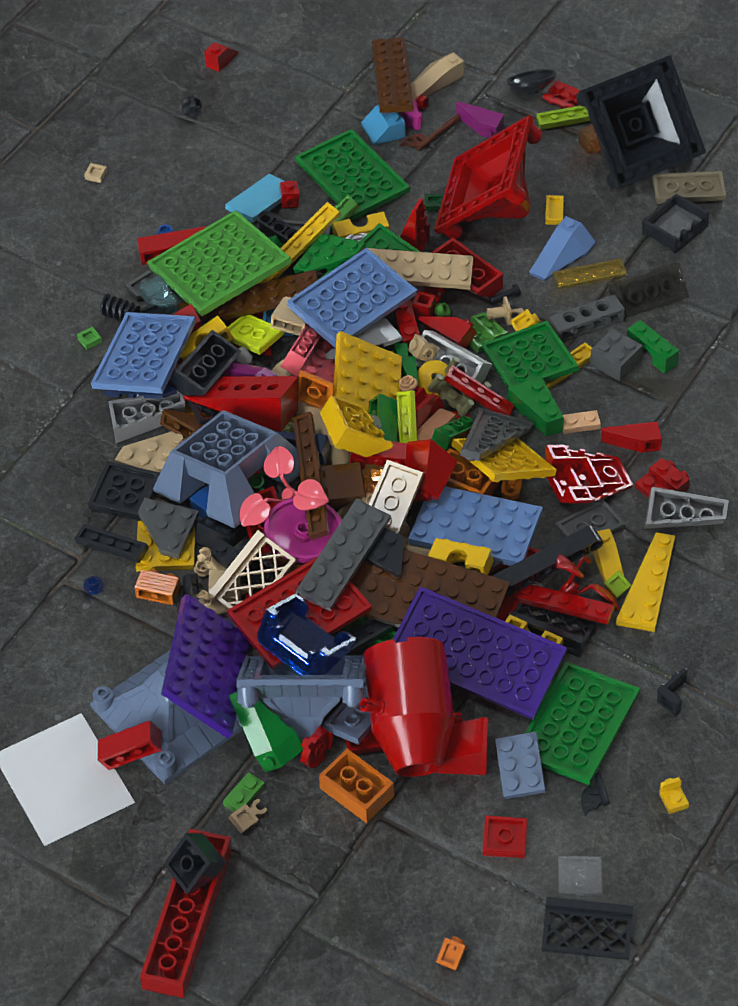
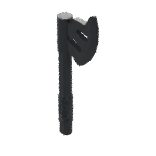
M600 769L594 777L597 788L587 786L582 792L581 806L585 817L590 810L598 809L601 804L602 806L610 804ZM588 795H599L596 797H588ZM586 802L593 803L592 805L585 806Z

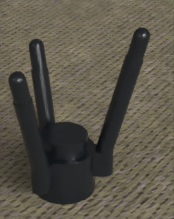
M187 574L182 579L183 585L180 586L178 612L185 592L193 597V594L197 591L198 593L202 591V584L198 583V577L194 574Z

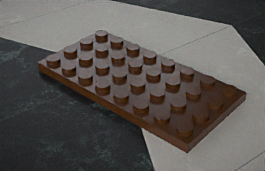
M403 549L401 578L363 561L351 580L354 586L372 605V611L363 616L396 627L400 626L420 586L497 618L510 585L508 581Z

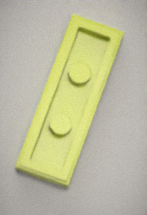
M415 391L397 392L399 442L417 441Z

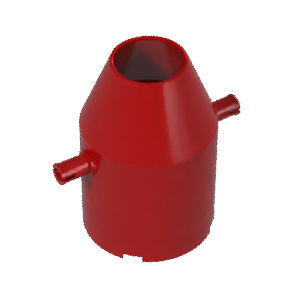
M407 637L405 642L395 643V639L371 646L363 654L368 699H361L359 706H365V708L360 707L362 712H370L371 728L375 738L397 775L418 777L439 771L443 765L453 726L455 723H460L463 718H459L462 716L460 712L453 711L444 643L428 637Z

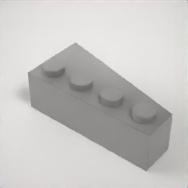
M177 391V394L163 399L136 396L134 398L108 401L115 442L118 443L161 427L160 422L164 409L186 413L184 395Z
M652 487L649 493L644 529L723 524L726 520L729 500Z

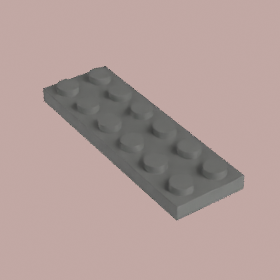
M356 499L296 590V595L331 612L389 523L391 515Z

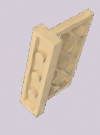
M258 530L209 593L213 598L230 609L233 607L232 605L242 602L239 601L238 591L249 589V596H252V589L261 587L264 589L284 577L297 560ZM266 543L273 548V555L262 556V548ZM278 557H286L290 560L285 567L277 568ZM274 558L275 568L264 570L263 560ZM260 560L261 570L250 572V563ZM275 572L276 579L271 583H265L264 573ZM261 574L262 584L251 585L250 575ZM247 576L248 586L238 587L237 580L239 577ZM235 591V602H226L223 599L227 592Z

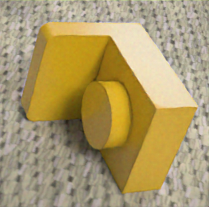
M528 309L510 320L515 331L541 322L535 313L531 314Z
M680 777L669 778L660 783L659 795L669 814L689 808V802L681 789Z

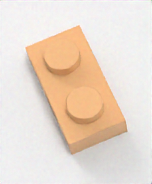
M597 410L563 415L564 434L601 429Z

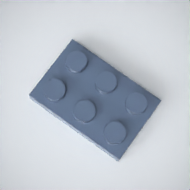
M531 732L495 739L504 799L545 793L537 733Z

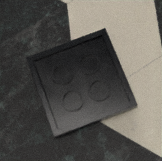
M107 461L88 502V508L140 520L138 516L140 506L144 498H153L155 493L153 488L161 472Z

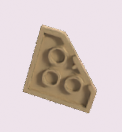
M171 431L123 446L115 458V463L161 472L170 451L186 439L181 434Z

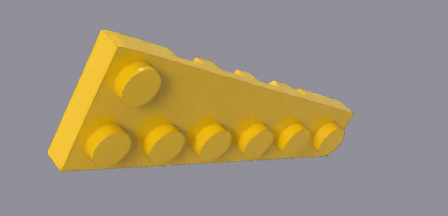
M655 533L616 619L617 626L655 632L675 535Z

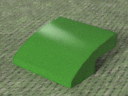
M485 312L471 316L470 322L474 324L473 328L477 334L469 346L477 353L482 352V343L505 336L508 332L493 319L488 320L487 313Z

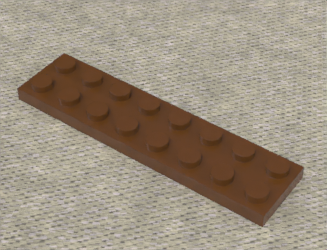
M379 38L372 40L380 113L414 111L405 38Z
M316 270L306 271L301 274L255 284L223 305L200 316L205 325L216 316H219L222 321L275 309L284 297L292 298L295 294L300 293L318 281ZM186 301L178 303V311L189 304Z

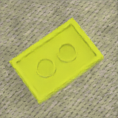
M252 315L239 317L228 326L229 331L234 337L230 342L245 347L259 355L285 333L284 331L270 328L271 323Z

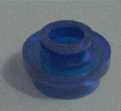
M97 576L88 577L83 583L84 590L90 595H96L103 588V581Z

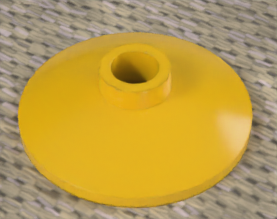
M431 360L424 363L417 372L418 387H423L427 394H432L433 392L428 391V386L433 381L431 376L433 374H441L444 377L446 375L445 369L448 365L439 360Z

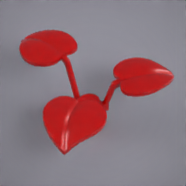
M558 555L556 561L557 568L565 569L572 573L558 591L580 596L583 592L593 589L611 602L617 612L619 611L615 597L607 589L596 583L579 590L580 585L573 580L575 575L581 579L584 577L579 568L583 561L588 564L591 563L588 555L579 559L577 566L564 555Z

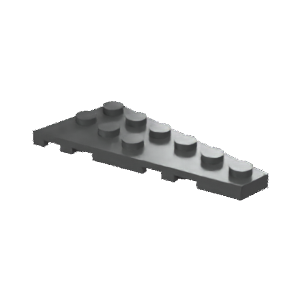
M481 408L462 447L460 456L470 461H479L532 431L535 423Z

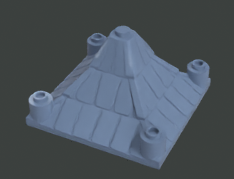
M170 650L132 675L125 682L113 688V690L105 686L96 688L93 692V701L90 703L91 708L115 733L149 720L161 730V751L140 759L165 785L243 730L236 714L233 735L227 739L161 695Z
M246 656L237 677L238 703L242 704L244 708H251L259 702V697L263 698V702L277 713L288 727L291 725L303 741L321 726L324 717L340 701L341 697H343V703H346L347 707H359L361 699L364 698L363 683L366 677L364 657L296 656L277 669L272 670L261 656Z

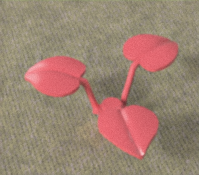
M278 446L266 457L264 471L271 478L280 476L286 486V489L282 492V499L265 498L263 500V497L258 493L248 496L240 509V521L243 527L259 525L265 522L271 512V507L266 502L280 503L294 498L293 504L296 508L312 510L329 502V499L320 483L313 479L303 481L298 486V491L291 488L283 474H290L293 471L295 465L294 458L285 447Z

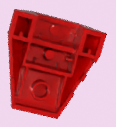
M546 445L545 460L557 469L555 476H549L547 479L560 503H591L633 486L619 457L598 452L595 455L585 453V449L576 451L569 449L567 445Z

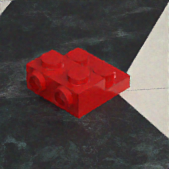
M661 458L649 467V472L635 482V488L649 498L652 487L685 492L689 489L690 479L687 472L683 470L680 472L671 460L666 461Z

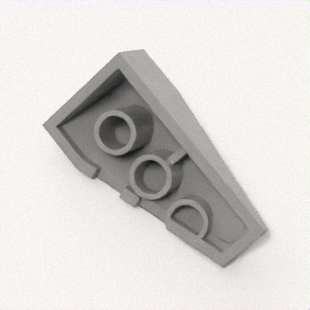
M382 318L356 336L373 345H383L384 347L402 340V336L386 318ZM335 347L325 355L326 359H335Z

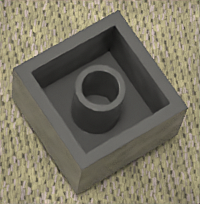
M612 329L591 349L590 365L621 381L641 361L643 345Z

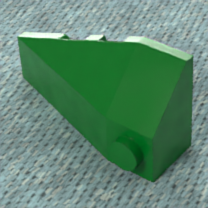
M238 691L229 695L251 749L265 773L284 766L303 751L304 748L301 747L303 741L297 731L291 725L288 727L281 721V717L277 713L273 714L260 698L254 707L244 708L242 704L238 703Z

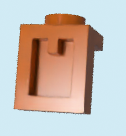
M452 936L451 940L445 938L436 963L457 971L464 952L468 950V947L463 945L465 941Z

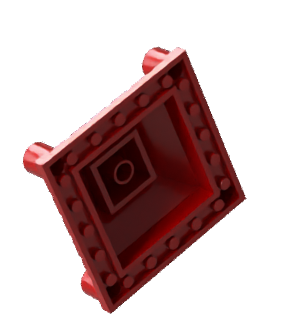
M530 115L526 116L454 158L434 228L438 235L443 233L449 240L452 237L457 240L461 237L463 229L459 224L464 221L470 222L489 217L519 219L526 217L530 213L531 204L525 179V147L527 142L529 144H537L542 138V131L533 123V117Z

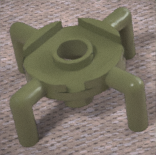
M455 356L445 369V374H447L452 365L456 367L459 364V357ZM437 374L428 386V391L438 393L442 400L446 399L450 402L448 405L457 409L459 417L465 416L474 405L473 399L444 381L445 376ZM485 381L483 383L484 386L491 387L489 382Z

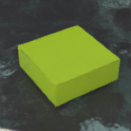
M620 571L616 572L603 584L616 599L632 586Z

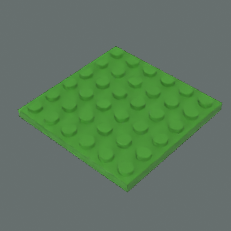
M235 210L147 263L153 272L189 305L192 304L200 316H203L285 268L292 261L283 250Z

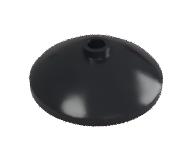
M537 69L518 73L507 79V85L521 92L536 94L555 80L557 72L552 69Z

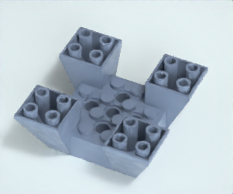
M223 410L170 451L153 490L181 504L207 483L209 484L207 516L236 528L241 524L240 509L242 503L248 496L255 494L247 479L258 470L264 476L269 477L264 471V461L275 447L282 446L292 454L295 462L293 471L290 474H283L288 484H290L300 475L297 448L277 432ZM280 476L277 477V478H271V479H274V480H276V481H278V482L283 483V481L281 480Z

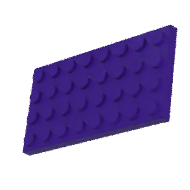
M421 586L393 638L395 643L405 642L407 637H428L442 641L446 649L450 685L531 720H534L567 652V647Z
M187 593L181 599L161 695L228 739L233 735L236 720V711L229 695L238 691L237 677L247 656L249 641L230 621L223 619L214 610L207 608L198 599L191 597Z

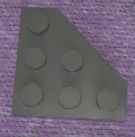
M144 498L138 511V516L141 522L144 523L151 539L157 545L160 554L179 559L199 517V510Z

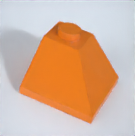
M300 370L298 376V401L322 410L330 396L333 395L335 384Z

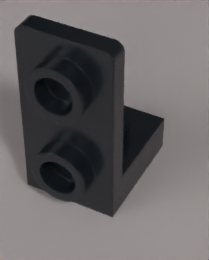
M685 667L680 671H676L666 684H661L657 690V703L674 716L681 711L682 699L674 691L687 680L688 669Z

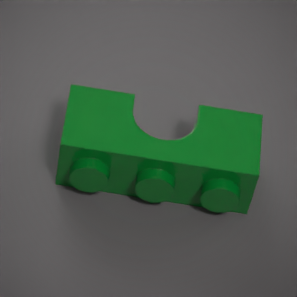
M639 320L627 329V337L643 345L642 351L645 349L649 351L652 356V364L665 374L678 365L679 350L642 320Z

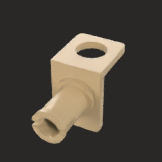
M506 296L503 297L501 307L486 309L488 320L504 317L507 326L512 325L510 323V320L513 319L511 317L512 314H521L524 311L523 308L511 310Z

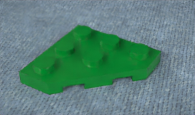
M322 233L294 266L293 270L295 274L313 270L319 271L324 268L327 271L340 266L341 262L349 260L367 247L365 242Z

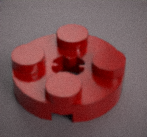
M319 726L310 737L307 736L301 745L304 749L300 762L311 768L319 766L326 758L324 755L326 749L330 750L332 747L333 734Z

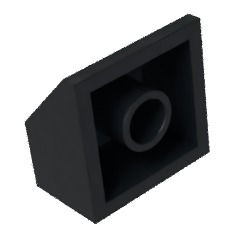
M186 833L163 865L188 895L215 879L227 862L203 833Z

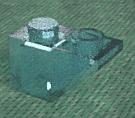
M159 275L140 284V294L148 306L157 305L160 308L164 306L172 313L176 312L178 300L174 294L170 293L169 286Z

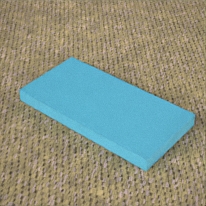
M268 174L226 203L225 209L230 212L236 210L253 223L258 219V215L261 212L270 211L281 203L279 185L280 182L285 181Z

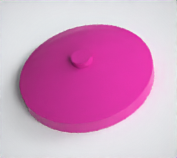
M294 498L287 499L271 509L270 516L265 520L264 535L295 558L297 563H307L320 555L341 523V519L337 512L326 504L330 534L311 540L308 533L306 511L296 508L293 504Z

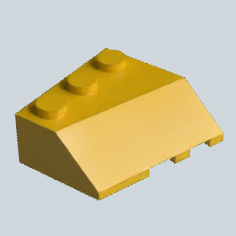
M331 395L320 411L333 445L339 450L344 449L368 457L391 449L394 446L391 441H386L383 438L384 432L373 425L374 420L361 405Z

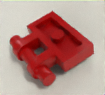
M556 80L549 88L548 94H543L542 99L551 105L560 106L561 109L575 107L579 105L576 96L581 90Z

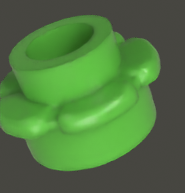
M443 302L436 305L434 312L437 317L450 316L451 311L446 303Z

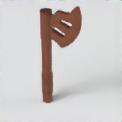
M456 114L431 135L425 137L424 134H414L404 138L398 145L415 147L418 151H421L436 137L453 126L461 117Z

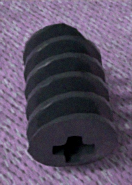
M106 293L102 299L100 311L103 316H108L122 322L126 312L139 313L140 306L135 308L134 302L129 304L128 300L123 302L122 298L117 299L115 295L111 297L109 293Z

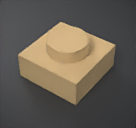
M90 163L84 174L85 180L101 183L107 173V167Z

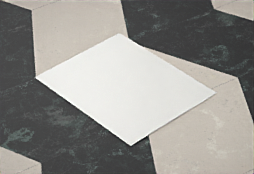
M82 713L0 751V768L44 846L135 803L115 768L108 770L97 761L98 740Z

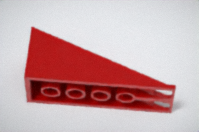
M298 376L220 377L205 395H184L183 399L218 411H227L255 424L281 432L298 412Z

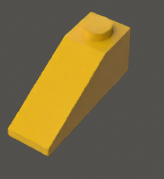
M611 530L597 531L604 543L598 550L592 553L603 581L606 582L618 571L624 576Z

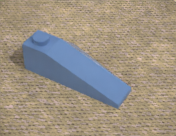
M565 216L556 227L529 274L546 281L560 272L564 266L571 265L577 258L586 256L595 246L596 241L581 222Z

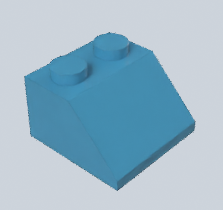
M376 105L361 122V126L373 146L405 137V121L400 113H380L379 105Z

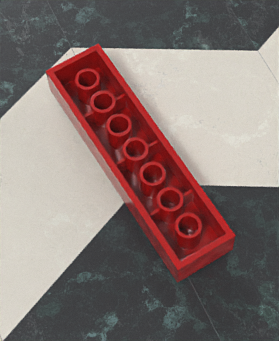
M190 829L188 833H203L227 863L215 879L188 895L173 877L140 974L143 990L185 998L232 853L231 837Z

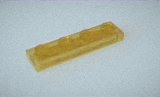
M621 258L552 272V278L557 289L626 275V269Z

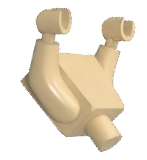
M203 547L199 550L201 554L197 558L200 562L205 561L209 569L210 591L226 569L211 556V551L208 547ZM241 577L237 580L238 587L248 586V583L241 584ZM249 589L238 591L239 601H241V595L249 594ZM202 590L196 595L200 598L199 602L214 610L215 613L227 612L228 608L213 598L209 592ZM235 591L227 592L223 599L226 602H235Z

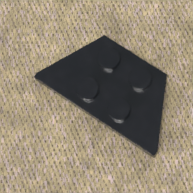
M385 527L364 561L401 578L404 536Z

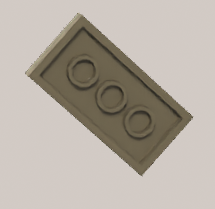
M722 171L654 174L652 177L656 204L665 203L668 198L675 194L691 202L726 200Z

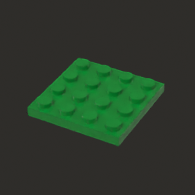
M548 321L481 344L482 351L507 389L543 378L546 383L579 371V365Z

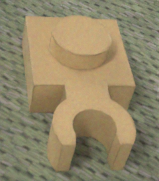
M256 799L250 805V808L245 804L228 817L241 834L256 824L259 820L257 817H261L267 811L266 807L263 810L256 808V805L260 802L259 799Z

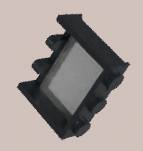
M675 194L668 198L660 207L656 208L652 214L643 219L642 234H646L668 246L676 254L708 227L709 211Z

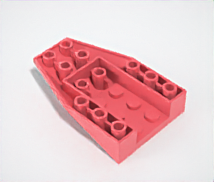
M307 325L280 367L295 376H299V371L302 370L334 383L335 359H326L325 357L333 346L311 326Z

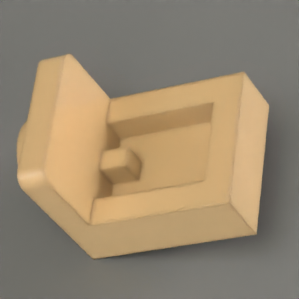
M415 334L409 344L408 351L417 359L428 362L434 359L439 347L429 343L422 336Z

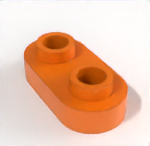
M516 479L515 481L503 480L501 486L502 497L512 501L519 498L523 479Z

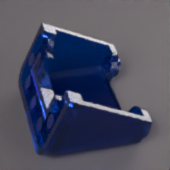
M296 593L267 608L257 632V639L264 648L300 675H326L354 647L357 638L350 633L342 631L334 638L307 618L308 605Z

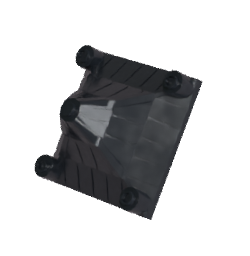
M671 55L577 93V103L582 107H586L610 171L606 179L607 184L615 190L706 153Z

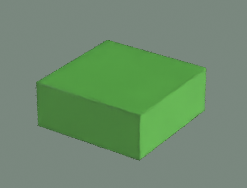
M93 327L77 334V339L86 350L102 343L101 336Z

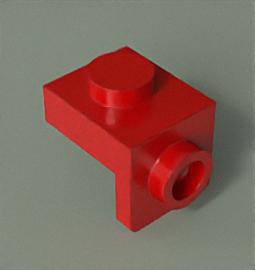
M297 181L280 182L282 208H298L299 189Z

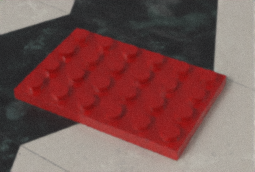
M318 556L227 610L228 617L272 670L277 669L372 611V605L351 581L331 612L296 595L297 588Z

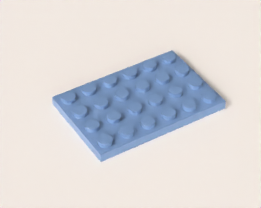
M365 248L289 299L287 306L336 348L337 333L342 331L356 337L417 295V289L372 251Z
M126 312L91 382L92 389L162 394L195 326V316Z
M445 486L438 500L423 502L408 538V544L431 548L435 538L479 547L484 546L492 550L494 562L499 560L503 561L504 565L512 566L526 558L541 518L543 507Z

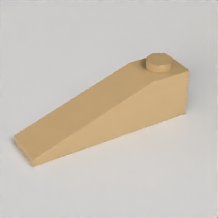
M453 52L430 63L411 83L413 101L420 94L427 97L464 76V61Z

